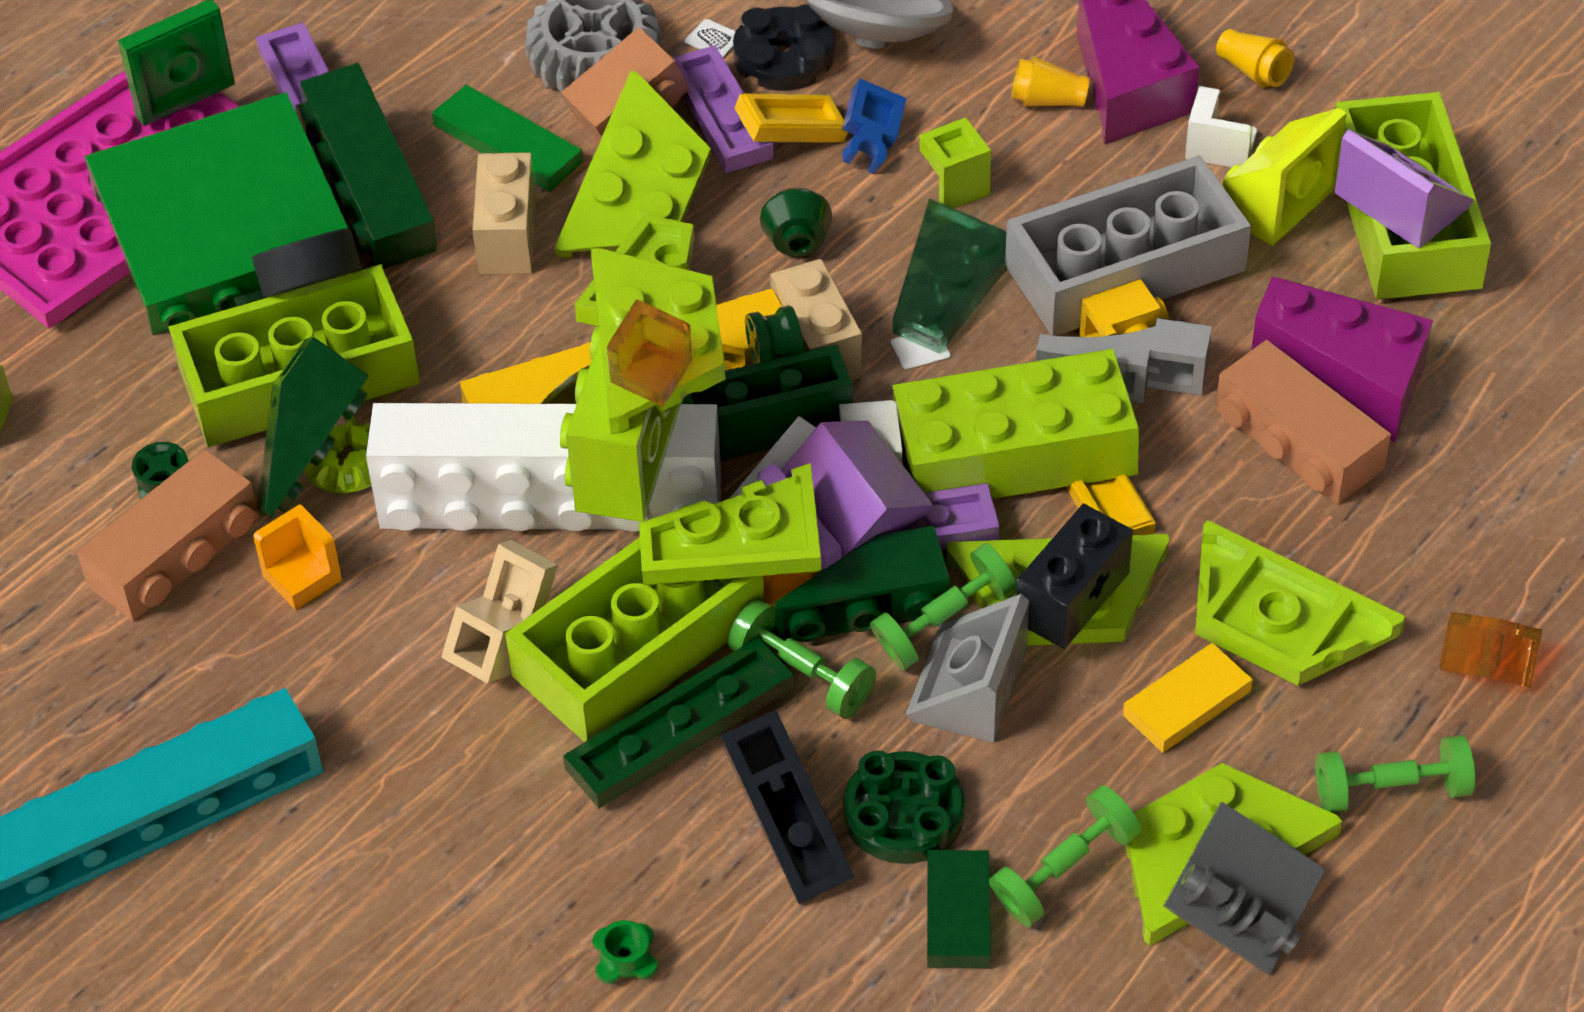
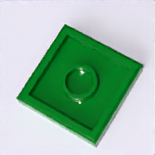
M213 0L203 1L118 40L135 114L144 126L235 85L220 8Z

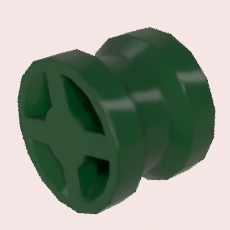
M791 305L779 307L775 314L764 316L759 312L746 314L745 333L754 364L803 353L802 332L796 312Z
M155 442L146 445L136 453L132 460L131 468L138 484L137 490L140 500L189 462L185 450L178 444Z

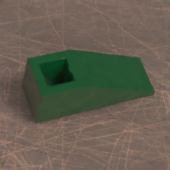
M314 336L304 339L272 386L257 506L258 512L263 516H272L277 509L285 513L290 508L303 488V485L297 481L309 462L314 466H318L336 440L329 435L341 416L350 420L368 394L361 387L369 375Z
M934 525L877 535L775 602L776 636L784 641L792 638L799 642H810L819 637L853 631L867 632L872 630L870 622L885 612L898 624L915 621L923 615L921 608L949 590L950 579Z

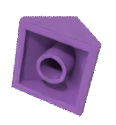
M1350 129L1346 131L1342 138L1335 194L1417 248L1422 247L1468 210L1474 201L1473 198L1386 143Z
M869 421L821 422L780 469L785 477L789 478L792 477L791 469L811 463L816 515L841 546V558L873 537L898 532L933 511L934 505Z

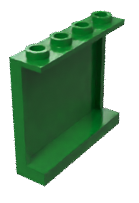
M287 92L85 156L91 187L97 202H101L123 253L146 309L152 335L167 331L169 326L263 299L252 256L309 237L348 228Z

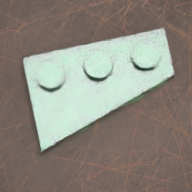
M929 198L893 316V334L940 353L1007 270L1005 266L1006 231Z

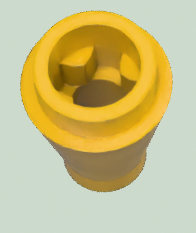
M1227 29L1221 34L1216 45L1218 57L1227 60L1260 87H1278L1282 85L1293 69L1294 53L1290 48H1287L1285 41L1282 39Z
M1032 56L1031 60L1019 58L1011 99L1023 101V107L1070 105L1084 107L1088 93L1089 77L1078 75L1035 56Z

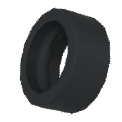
M349 228L309 237L252 256V262L264 298L362 270L352 232Z

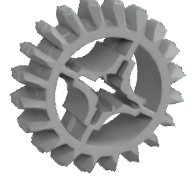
M547 0L545 5L535 6L533 18L528 19V27L526 28L527 41H525L526 56L529 58L535 77L541 78L544 81L546 89L558 88L561 93L638 27L661 47V26L658 25V18H656V14L653 12L652 5L645 4L643 0Z

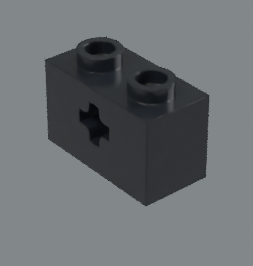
M1083 503L1017 579L1016 595L1022 594L1029 600L1028 630L1065 650L1129 574L1133 529Z

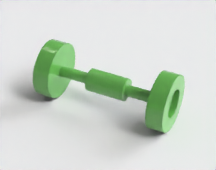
M984 543L970 553L971 560L979 576L961 589L953 586L921 608L923 615L901 629L898 623L885 612L870 622L872 631L880 645L902 671H905L919 661L917 652L909 638L929 624L935 628L968 605L966 599L987 585L1001 601L1017 593V581L1002 557L988 543Z
M760 598L749 602L738 614L730 629L728 636L729 648L736 651L759 637L765 645L768 644L779 651V659L812 679L820 676L831 683L826 697V707L828 710L843 719L853 716L865 703L872 691L876 679L875 668L861 659L855 658L849 661L839 673H836L825 666V658L792 638L784 641L773 634L776 627L774 606Z
M1464 735L1442 738L1439 763L1417 765L1415 760L1375 764L1371 765L1368 772L1346 774L1342 757L1338 751L1318 753L1315 759V777L1320 803L1323 809L1331 813L1347 811L1349 802L1348 786L1372 783L1374 789L1418 784L1419 777L1442 774L1446 790L1452 798L1471 796L1475 789L1473 756Z
M1100 785L1086 797V804L1096 822L1080 836L1075 832L1072 833L1041 860L1043 867L1028 880L1024 881L1016 872L1005 866L989 879L990 887L1000 903L1025 927H1031L1045 915L1044 908L1033 891L1051 876L1058 879L1090 852L1088 845L1100 834L1106 831L1115 841L1122 845H1127L1142 832L1141 825L1133 811L1109 787Z

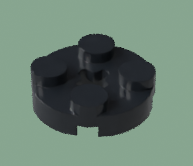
M808 4L797 7L751 8L743 13L741 25L735 31L733 37L734 63L736 69L743 77L746 78V71L750 76L758 78V86L765 89L791 91L805 88L816 82L815 74L821 72L825 66L826 73L832 67L834 62L833 32L822 17ZM778 46H790L789 51H779Z

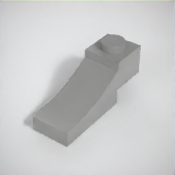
M1157 318L1156 326L1120 335L1064 337L1040 334L1036 349V361L1113 348L1130 402L1144 404L1147 387L1202 396L1209 361L1212 326Z

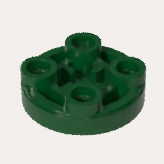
M880 750L866 753L860 759L858 769L850 777L844 791V823L848 834L856 845L877 859L898 864L917 863L927 860V850L948 849L959 836L964 824L965 796L962 785L955 775V766L949 759L940 755L928 756L909 751L886 753Z

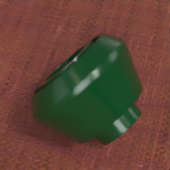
M789 188L777 193L765 203L760 213V225L765 235L779 252L793 257L806 256L818 250L823 244L832 222V209L829 202L822 195L805 188Z

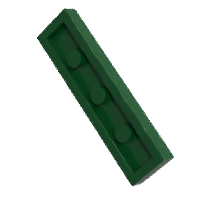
M757 637L564 754V768L598 809L793 690V674Z

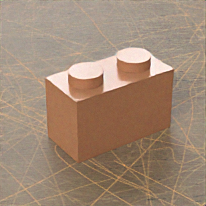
M640 27L561 92L577 121L599 143L631 70L639 73L671 108L690 90L675 60Z

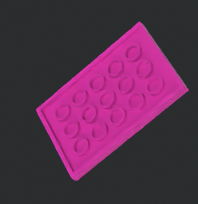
M124 70L1 151L0 290L50 329L127 276L130 270L101 202H97L91 187L85 156L240 106L218 92L144 126L136 117Z

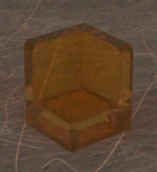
M636 299L607 345L610 382L664 407L693 361L690 325L686 321Z
M1450 612L1439 667L1441 670L1451 673L1478 676L1513 686L1531 688L1543 630L1501 618Z

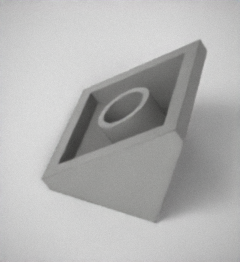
M1019 594L940 624L905 716L914 723L994 743L1027 652L1029 600L1024 595Z

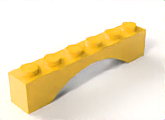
M773 288L751 295H744L716 305L724 361L729 360L732 369L754 364L746 339L745 316L753 312H759L764 316L775 314L782 305ZM591 342L461 381L462 402L475 404H577L575 401L577 377L582 368L589 369L592 361L590 357Z

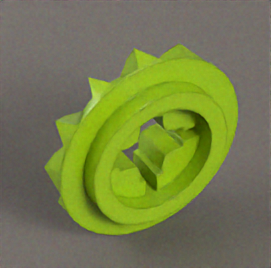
M352 417L347 424L335 425L329 435L336 440L328 454L318 466H314L309 462L304 469V473L309 481L323 490L334 493H351L371 486L366 458L370 423L360 425ZM352 445L354 451L350 452L348 457L344 459L343 465H340L337 454L342 453L344 446Z

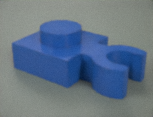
M861 78L852 88L842 130L854 134L843 150V162L850 164L858 151H862L870 159L868 172L874 174L886 159V148L889 149L898 137L906 97Z

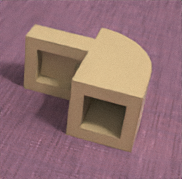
M513 540L498 544L484 594L479 598L456 606L441 658L487 684L510 675L511 669L505 633L547 603L558 565Z

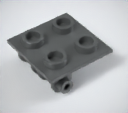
M1220 802L1163 907L1269 975L1282 951L1288 954L1297 944L1301 933L1294 928L1326 869L1224 802Z

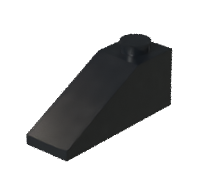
M777 710L720 735L726 755L798 904L854 879L855 876Z

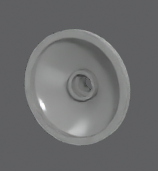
M806 0L808 5L832 27L855 36L856 44L874 49L884 48L886 42L912 41L940 30L951 21L953 14V5L948 0Z

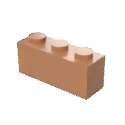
M1268 340L1262 342L1220 373L1216 411L1221 414L1222 418L1229 425L1241 429L1260 444L1270 457L1279 459L1300 475L1311 489L1323 493L1337 505L1341 504L1385 470L1391 433Z
M205 449L202 450L77 551L87 587L134 622L147 610L162 603L169 592L192 573L202 570L215 554L235 538L243 536L253 523L259 519L252 484Z

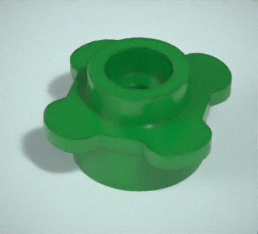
M620 920L599 929L592 938L593 947L599 951L600 962L595 969L598 979L604 983L613 984L619 978L637 976L640 979L651 978L658 969L657 959L651 955L650 944L654 941L652 928L643 923ZM622 951L631 952V954L627 957H622L619 955V953Z

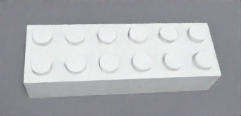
M373 403L366 458L380 529L405 531L413 529H454L459 531L470 529H510L514 531L561 529L569 531L625 530L635 532L639 531V523L641 522L575 512L573 489L566 486L564 482L568 449L560 447V430L564 415L566 413H574L577 404ZM681 404L644 521L678 510L684 505L689 506L703 500L712 504L720 502L722 476L717 404Z

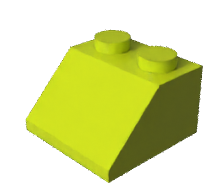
M1336 108L1291 121L1273 137H1266L1260 143L1256 152L1242 165L1236 164L1228 171L1222 186L1250 223L1251 234L1273 246L1335 190L1346 112Z

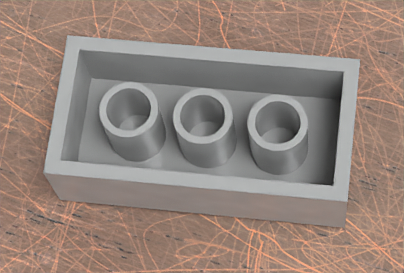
M1199 155L1007 220L1005 266L1049 333L1053 336H1058L1080 328L1081 302L1085 297L1141 279L1152 296L1159 297L1162 300L1246 271L1251 225Z

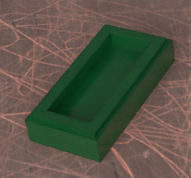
M927 850V968H990L989 850Z

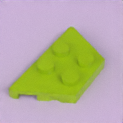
M631 70L554 247L555 255L562 258L573 257L572 252L591 251L594 248L615 252L644 214L683 222L710 160L711 148L646 80L635 71Z
M601 248L591 249L611 434L621 433L629 429L628 418L654 405L662 412L680 403L686 395L692 392H702L725 380V363L712 276Z
M1209 520L1203 525L1195 635L1300 686L1399 637L1403 632L1406 616Z
M1168 534L1132 535L1129 574L1070 644L1125 641L1135 621V612L1139 606L1143 605L1151 589L1152 578L1160 562L1164 563L1168 555ZM1052 538L947 543V564L952 570L958 568L968 583L979 576V573L973 565L970 553L984 543H988L1002 557L1017 581L1018 577ZM987 585L971 595L980 609L1001 602ZM1028 630L1027 645H1054L1052 642Z
M1220 763L1134 812L1141 825L1142 832L1129 844L1125 845L1127 857L1131 861V879L1135 898H1138L1144 941L1150 947L1189 924L1163 907L1220 802H1224L1303 855L1312 852L1339 836L1342 820L1334 813L1224 763Z

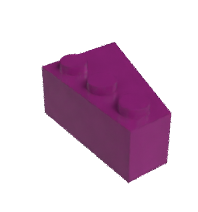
M1079 0L1077 36L1087 76L1091 79L1096 111H1099L1102 123L1104 145L1191 114L1197 95L1199 66L1146 0Z
M1272 276L1256 313L1251 350L1265 340H1268L1391 433L1390 440L1395 442L1425 366L1433 320Z

